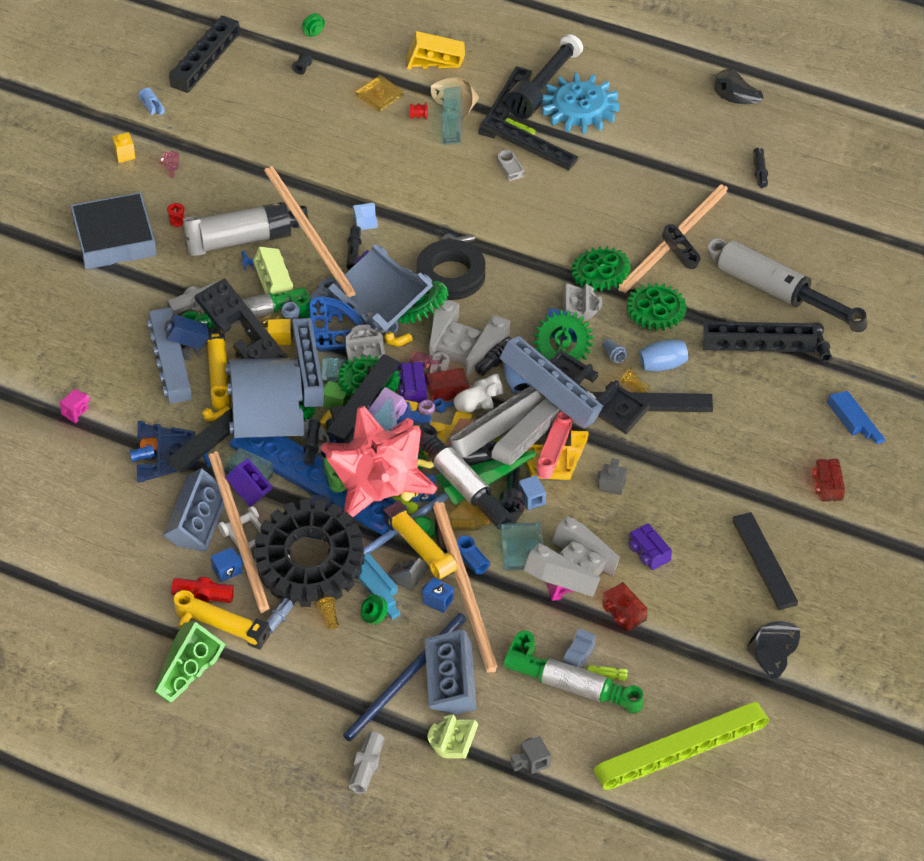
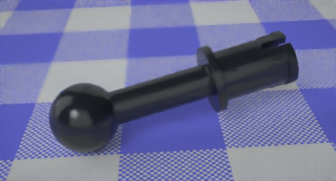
M814 323L817 328L816 351L819 353L820 359L827 363L832 359L829 350L830 344L824 341V326L821 323Z

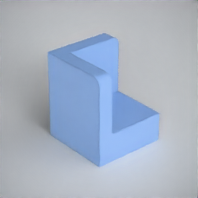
M374 203L353 206L355 225L361 227V230L378 227Z

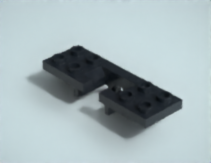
M225 278L195 295L194 299L215 324V331L217 333H226L230 330V325L240 320L242 328L245 329L247 335L252 338L251 340H255L247 346L242 339L234 343L233 348L236 351L235 356L237 358H288Z
M562 350L550 360L553 365L578 385L584 379L593 383L599 377L598 372L593 370V366L590 363L585 365ZM617 380L611 381L605 387L606 391L598 399L592 392L590 393L585 387L580 386L603 405L597 417L624 434H627L650 409L648 403L619 386V381Z

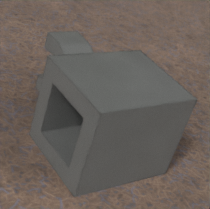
M614 458L611 459V465L604 464L602 471H598L596 482H599V490L622 495L626 483L627 468L619 467V459Z
M540 736L526 739L521 743L520 754L511 756L513 761L511 767L514 772L527 766L530 773L533 774L551 766V754Z

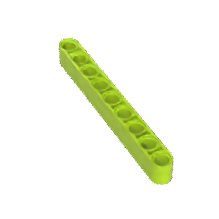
M752 702L598 764L593 772L602 788L610 790L762 729L769 723V718L758 702Z

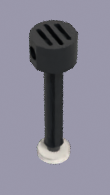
M572 34L564 35L559 41L560 49L531 82L521 80L510 90L506 96L505 103L513 115L521 119H527L536 112L543 101L541 90L570 57L576 58L582 53L583 44L579 38Z

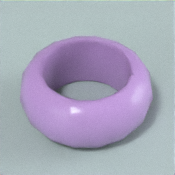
M423 400L418 405V410L423 415H431L436 409L435 404L430 400ZM424 406H430L431 408H430V409H423L422 407H424Z

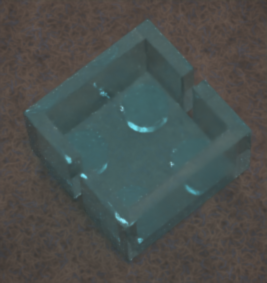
M541 522L501 524L504 570H524L529 553L539 543L543 545Z

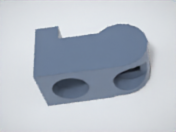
M579 628L573 643L564 656L563 663L582 668L595 648L596 635Z

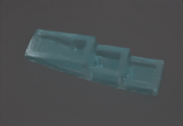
M461 87L444 89L442 113L444 145L461 143Z

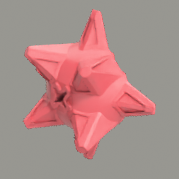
M361 406L357 408L354 437L350 443L322 444L321 450L326 454L328 462L347 489L343 514L347 511L354 517L373 501H381L384 498L398 496L403 492L435 493L437 486L418 469L417 460L421 430L419 427L413 426L412 419L406 418L389 431H386L379 425L366 407Z

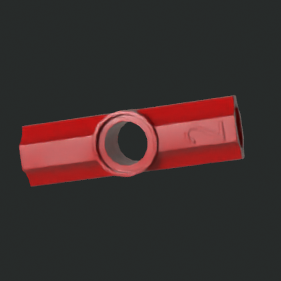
M199 577L197 580L173 578L171 595L174 596L177 592L186 590L191 592L194 598L207 603L209 600L231 603L234 598L233 585L213 583L207 577Z

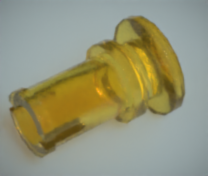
M278 308L277 313L271 312L270 315L257 319L263 327H268V320L284 319L280 308Z
M629 368L623 374L620 382L622 384L627 382L629 387L632 386L640 393H647L642 386L649 390L650 385L640 379L637 373H633V368Z
M324 597L316 603L320 613L324 616L326 627L329 630L339 626L335 613L336 599L334 597Z

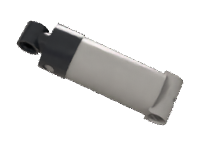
M284 201L199 218L197 215L183 219L184 234L190 256L206 254L205 251L291 237V226L293 228H301L290 209L288 211ZM299 206L309 221L307 206Z

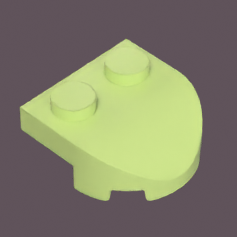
M447 715L443 717L444 721L438 725L434 723L428 732V741L434 751L443 758H466L478 727L476 720H457L454 715Z

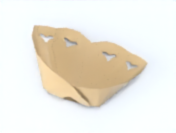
M460 77L446 78L431 85L432 98L437 103L445 106L447 113L456 121H463L479 99L471 84Z

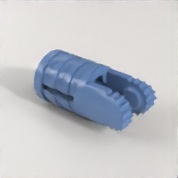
M144 88L139 92L138 98L150 115H154L155 111L159 115L165 113L164 107L150 88Z

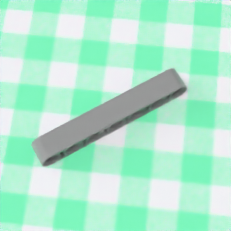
M529 387L519 392L449 438L451 447L461 458L469 456L527 416L542 402L540 392L534 389V387Z
M545 398L496 443L491 457L505 464L512 465L552 427L561 409Z

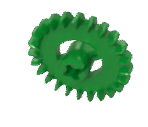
M432 281L431 284L433 286L398 319V323L409 324L411 320L414 324L416 321L415 317L421 321V316L428 318L427 314L429 312L434 314L433 307L440 310L438 303L444 305V301L447 300L449 295L444 283Z
M560 310L559 316L553 311V318L546 315L547 322L540 320L543 327L536 326V330L540 333L533 334L538 339L533 341V344L539 346L535 350L541 352L540 354L549 361L561 349L565 352L572 345V337L569 333L570 328L577 335V343L575 348L567 354L580 362L581 358L587 360L585 353H591L588 347H593L594 344L589 341L594 339V336L588 335L593 329H586L589 322L582 323L584 320L583 316L577 319V312L571 316L570 310H567L566 315ZM562 327V330L557 331L554 336L555 343L559 347L558 352H556L551 347L550 338L555 330ZM565 335L567 340H564L561 344L560 339Z

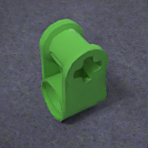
M323 458L330 489L336 493L345 491L346 488L327 458Z

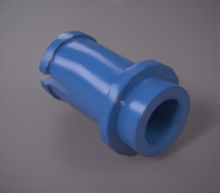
M148 444L146 447L130 450L132 462L146 458L152 459L155 456L153 446Z

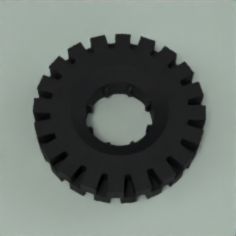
M310 499L300 500V506L295 507L294 503L291 502L284 505L285 511L283 513L277 509L270 514L271 521L265 520L260 526L261 534L257 533L254 558L261 581L266 589L270 588L272 595L278 599L283 596L284 599L291 600L293 606L296 601H299L301 607H311V601H316L317 606L326 605V598L331 597L333 601H336L343 597V589L347 592L351 590L355 585L354 578L359 579L362 573L361 565H364L365 555L361 531L357 523L354 524L353 517L347 511L343 514L341 507L334 503L327 507L325 500L317 499L315 505H311ZM305 536H317L322 538L324 542H327L330 545V549H328V556L323 562L321 561L320 564L315 566L303 567L295 564V561H291L288 557V554L291 553L290 547L292 544Z

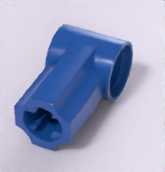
M470 536L458 538L457 547H459L462 561L466 562L476 574L481 575L486 572L490 567V561L475 546L474 539Z

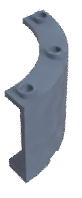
M375 244L372 250L345 274L356 295L351 298L346 296L337 282L333 283L327 292L334 299L350 306L359 315L364 325H370L372 329L383 333L433 285L431 284L432 280L426 274L423 275L421 272L415 274L410 269L403 268L387 255V251L382 246L378 247Z
M298 358L229 359V363H226V375H229L230 378L228 395L232 394L233 422H229L230 434H233L234 438L304 436L303 411L299 409V401H302V387Z

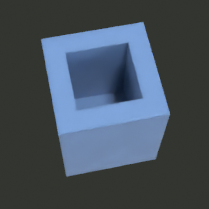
M537 475L519 481V491L525 497L527 510L546 505V491Z

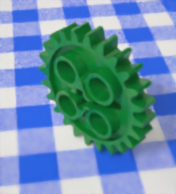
M599 246L598 250L592 247L590 252L585 250V254L580 253L579 258H574L575 262H572L571 267L575 283L580 284L581 288L587 284L594 288V292L597 288H600L602 292L604 288L610 290V286L616 288V283L623 284L622 279L627 280V275H630L629 270H631L626 253L622 254L621 250L616 251L615 247L609 250L608 246L605 249Z
M657 282L654 286L648 283V287L641 285V290L635 288V293H630L626 308L628 310L627 315H630V320H635V325L641 323V328L648 326V331L652 328H655L656 332L659 328L665 331V327L672 329L673 324L678 326L679 321H683L687 304H685L686 299L682 298V293L678 294V289L672 291L671 285L666 288L665 283L661 286H658Z
M361 355L360 359L354 356L353 361L347 359V364L342 363V368H339L338 386H341V391H346V396L351 394L353 396L367 377V368L372 370L378 362V356L371 358V355H368L367 358H364ZM399 371L394 372L384 388L386 387L395 392V389H398Z

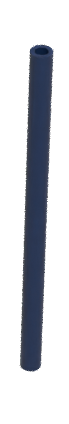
M459 613L438 635L456 631L466 621V617ZM425 649L343 734L347 741L351 742L426 663Z

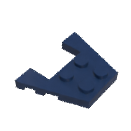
M138 421V439L158 438L157 463L137 464V483L177 472L178 470L167 464V459L196 436L195 431L175 427L168 429L161 427L160 424L148 425L145 424V421Z

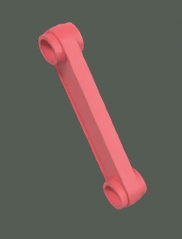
M562 411L557 414L537 461L536 472L543 479H548L552 476L572 428L573 419Z

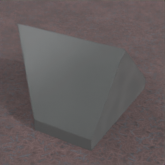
M419 557L415 561L411 559L407 564L403 561L401 566L399 563H396L387 575L395 584L413 591L430 567Z

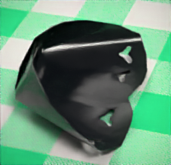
M724 69L715 78V80L717 79L714 84L715 91L721 98L729 102L756 104L764 99L761 90H757L744 81L735 69ZM724 82L727 84L725 90L721 87V84Z
M770 622L760 626L750 639L747 651L771 679L780 677L786 669L787 657L795 652L798 647L800 628L789 622ZM793 632H795V634L793 635L794 639H792V637L790 636V634ZM786 644H792L786 649ZM781 661V663L779 664V668H777V665L775 663Z

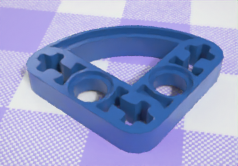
M328 297L312 299L310 302V317L317 350L345 349L346 336H348L352 329L329 331L327 308L335 309L346 315L355 327L364 325L361 318L350 306L342 301ZM316 303L322 306L320 307L321 315H317ZM315 321H324V327L317 328L314 325ZM337 336H343L345 338V342L343 344H337L335 342V338ZM329 337H332V345H329ZM319 338H323V341H325L324 345H320L318 342Z

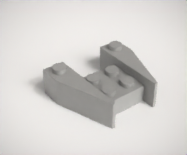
M446 300L444 305L438 304L440 310L435 309L429 346L430 362L432 363L434 354L445 352L449 355L450 361L465 365L466 374L470 375L494 346L510 336V320L493 315L484 331L457 323L459 320V303Z
M566 516L558 524L552 543L564 550L558 554L539 543L529 553L524 571L542 581L593 597L601 578L599 575L603 571L613 576L620 557L585 525L574 518Z

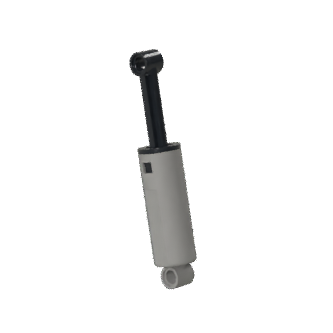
M715 238L709 242L710 258L713 262L718 263V268L721 271L793 307L800 306L804 301L844 321L853 332H862L867 328V315L864 309L859 307L851 309L811 289L810 277L736 241H730L726 244L724 240Z

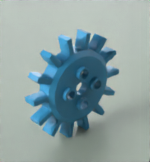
M574 73L573 82L567 83L560 76L558 77L559 88L550 84L546 85V93L549 95H543L542 105L546 106H542L543 116L555 114L551 116V125L554 126L563 121L565 122V132H569L573 125L581 126L582 134H586L587 126L590 124H594L600 131L603 129V121L601 119L613 123L615 113L613 112H619L620 102H613L618 100V91L607 92L609 90L608 81L599 86L596 85L595 75H591L588 82L580 81L578 73Z

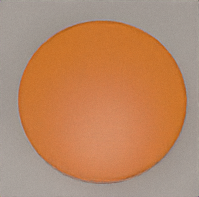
M144 438L140 442V448L146 447L148 444L149 446L152 445L154 451H156L158 440L156 438Z

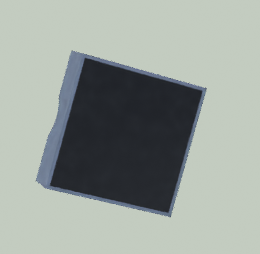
M141 192L71 205L73 223L80 242L85 270L121 261H133L157 256L155 240Z

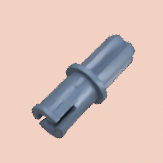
M283 599L279 606L271 611L270 617L266 620L269 623L270 634L274 632L280 622H284L285 616L293 607L291 600Z

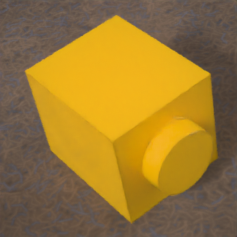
M129 132L112 136L114 153L118 163L135 159L134 144Z
M290 319L268 320V327L264 328L278 345H291Z

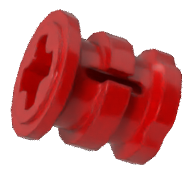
M427 102L424 105L417 103V105L410 104V119L414 117L421 119V117H424L427 120Z
M172 203L167 207L169 223L174 227H180L184 224L185 207L182 204Z

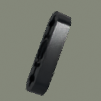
M673 224L666 225L662 232L664 241L686 268H697L701 260L698 252L677 226ZM677 244L684 245L685 249H679Z

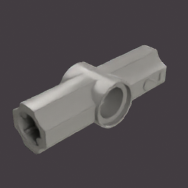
M217 282L199 289L194 286L189 287L183 295L166 301L167 307H171L172 313L175 315L191 308L195 311L202 308L194 299L195 295Z
M372 731L367 733L361 751H358L356 754L354 771L349 782V789L354 791V793H366L372 775L377 772L380 761L379 755L385 741L384 736L379 732Z

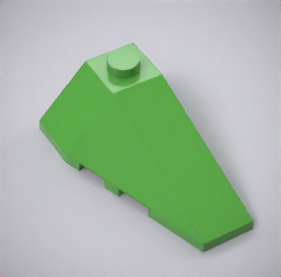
M197 622L183 623L172 643L154 692L171 703L188 688L191 682L199 678L203 671L217 661L226 644Z

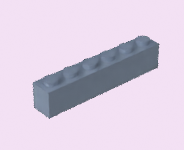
M170 307L149 311L150 319H147L148 329L153 331L150 332L151 342L156 344L153 345L154 355L159 357L156 359L158 370H162V372H159L161 383H165V386H162L164 397H168L169 404L192 400L180 343L167 340L166 331H164L165 323L173 316L172 309Z
M311 318L293 319L292 337L295 355L298 358V367L300 368L304 407L323 406L324 387Z
M520 336L507 342L500 359L508 367H511L521 378L529 382L534 389L541 392L550 402L560 408L563 413L572 418L577 425L585 428L595 422L603 407L602 404Z

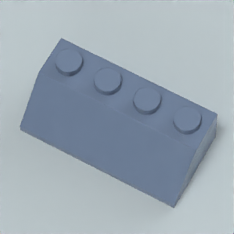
M202 468L186 477L163 536L178 547L205 552L208 549L224 508V502L217 480Z
M461 629L426 638L425 650L430 709L456 715L477 710L472 642L465 630Z

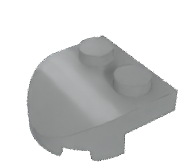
M566 283L563 287V311L570 310L571 316L577 312V319L583 316L584 320H588L594 317L601 309L602 298L601 296L597 297L593 292L594 288L587 284L582 289Z
M358 325L352 328V331L346 336L345 349L347 359L353 361L354 356L360 359L361 355L364 358H367L368 355H371V358L378 356L379 360L385 354L382 334L380 331L372 329L370 325Z

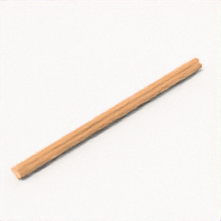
M273 166L265 168L264 171L346 296L349 298L355 296L356 293L344 273L339 269L340 267L336 264L337 262L334 261L335 259H333L317 232L314 231L315 229L309 223Z
M719 185L678 226L683 235L727 193L726 190L728 188L726 186ZM663 241L627 276V280H623V284L618 285V290L626 293L671 249L668 244Z
M215 451L213 454H209V459L260 613H264L270 609L260 582L259 574H257L254 558L251 554L245 531H243V525L235 506L229 483L225 478L226 474L218 455L219 453Z
M435 502L433 509L447 552L454 558L457 565V570L454 573L486 671L494 673L498 666L493 655L494 653H492L489 638L486 636L487 632L481 619L482 617H480V611L474 598L473 590H471V584L462 561L463 559H461V553H459V547H457V541H455V535L452 531L445 505H443V502Z

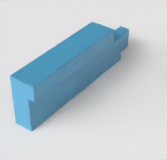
M369 553L366 554L364 565H361L362 573L358 580L370 595L375 594L385 598L388 607L387 615L394 619L400 615V611L395 607L396 600L392 597L397 594V585Z

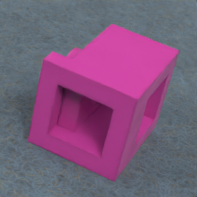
M74 389L60 401L62 415L74 423L78 422V417L88 409L89 396L84 392L82 393Z

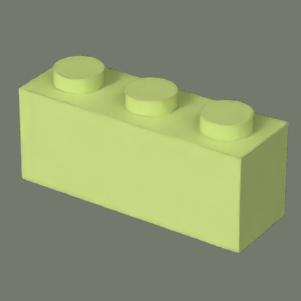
M259 247L253 262L265 293L276 294L292 290L293 283L279 249Z

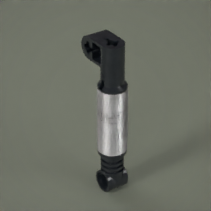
M427 423L420 424L419 449L425 451L432 458L434 466L471 505L477 506L497 529L514 526L525 509L524 505L514 498L498 501L491 494L489 486L452 447L446 446L437 437V430L432 425Z

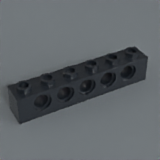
M221 15L214 22L213 26L205 32V35L197 41L196 45L188 51L187 55L179 61L178 65L171 70L169 74L171 87L189 93L240 35L239 21Z
M704 321L703 350L815 352L817 328L814 323Z

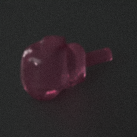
M175 151L165 152L163 158H161V164L166 165V169L170 170L171 178H174V170H177L179 166L180 155Z
M423 352L413 353L409 361L411 364L413 362H422L423 368H428L430 364L440 365L439 360H432L431 355Z

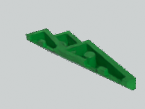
M531 450L524 452L512 465L492 460L470 467L490 486L537 455ZM442 473L436 474L437 482L454 507L466 500Z

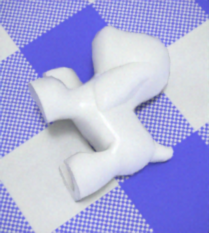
M496 373L485 379L478 380L469 386V389L457 394L454 398L456 410L471 413L483 407L485 411H492L494 405L491 397L503 394V386L499 375Z

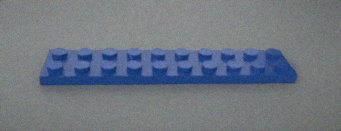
M285 436L233 438L229 442L232 449L308 493L332 498V503L340 506L342 512H344L347 489L340 493L333 492L330 489L322 457L316 455L313 466L305 465L303 447ZM392 497L384 498L381 501H373L356 514L353 519L383 535L390 529L384 523L383 509L398 501Z

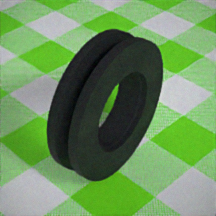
M454 239L437 241L424 248L417 258V274L421 272L434 282L444 283L449 294L447 300L467 298L475 294L484 284L486 275L485 258L477 247L468 242ZM448 261L462 263L469 269L466 274L456 278H445L433 271L437 265Z

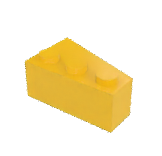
M416 31L406 55L407 69H412V67L428 69V66L460 68L465 57L464 42Z

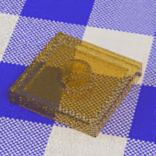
M379 75L356 90V96L380 112L404 96V91Z

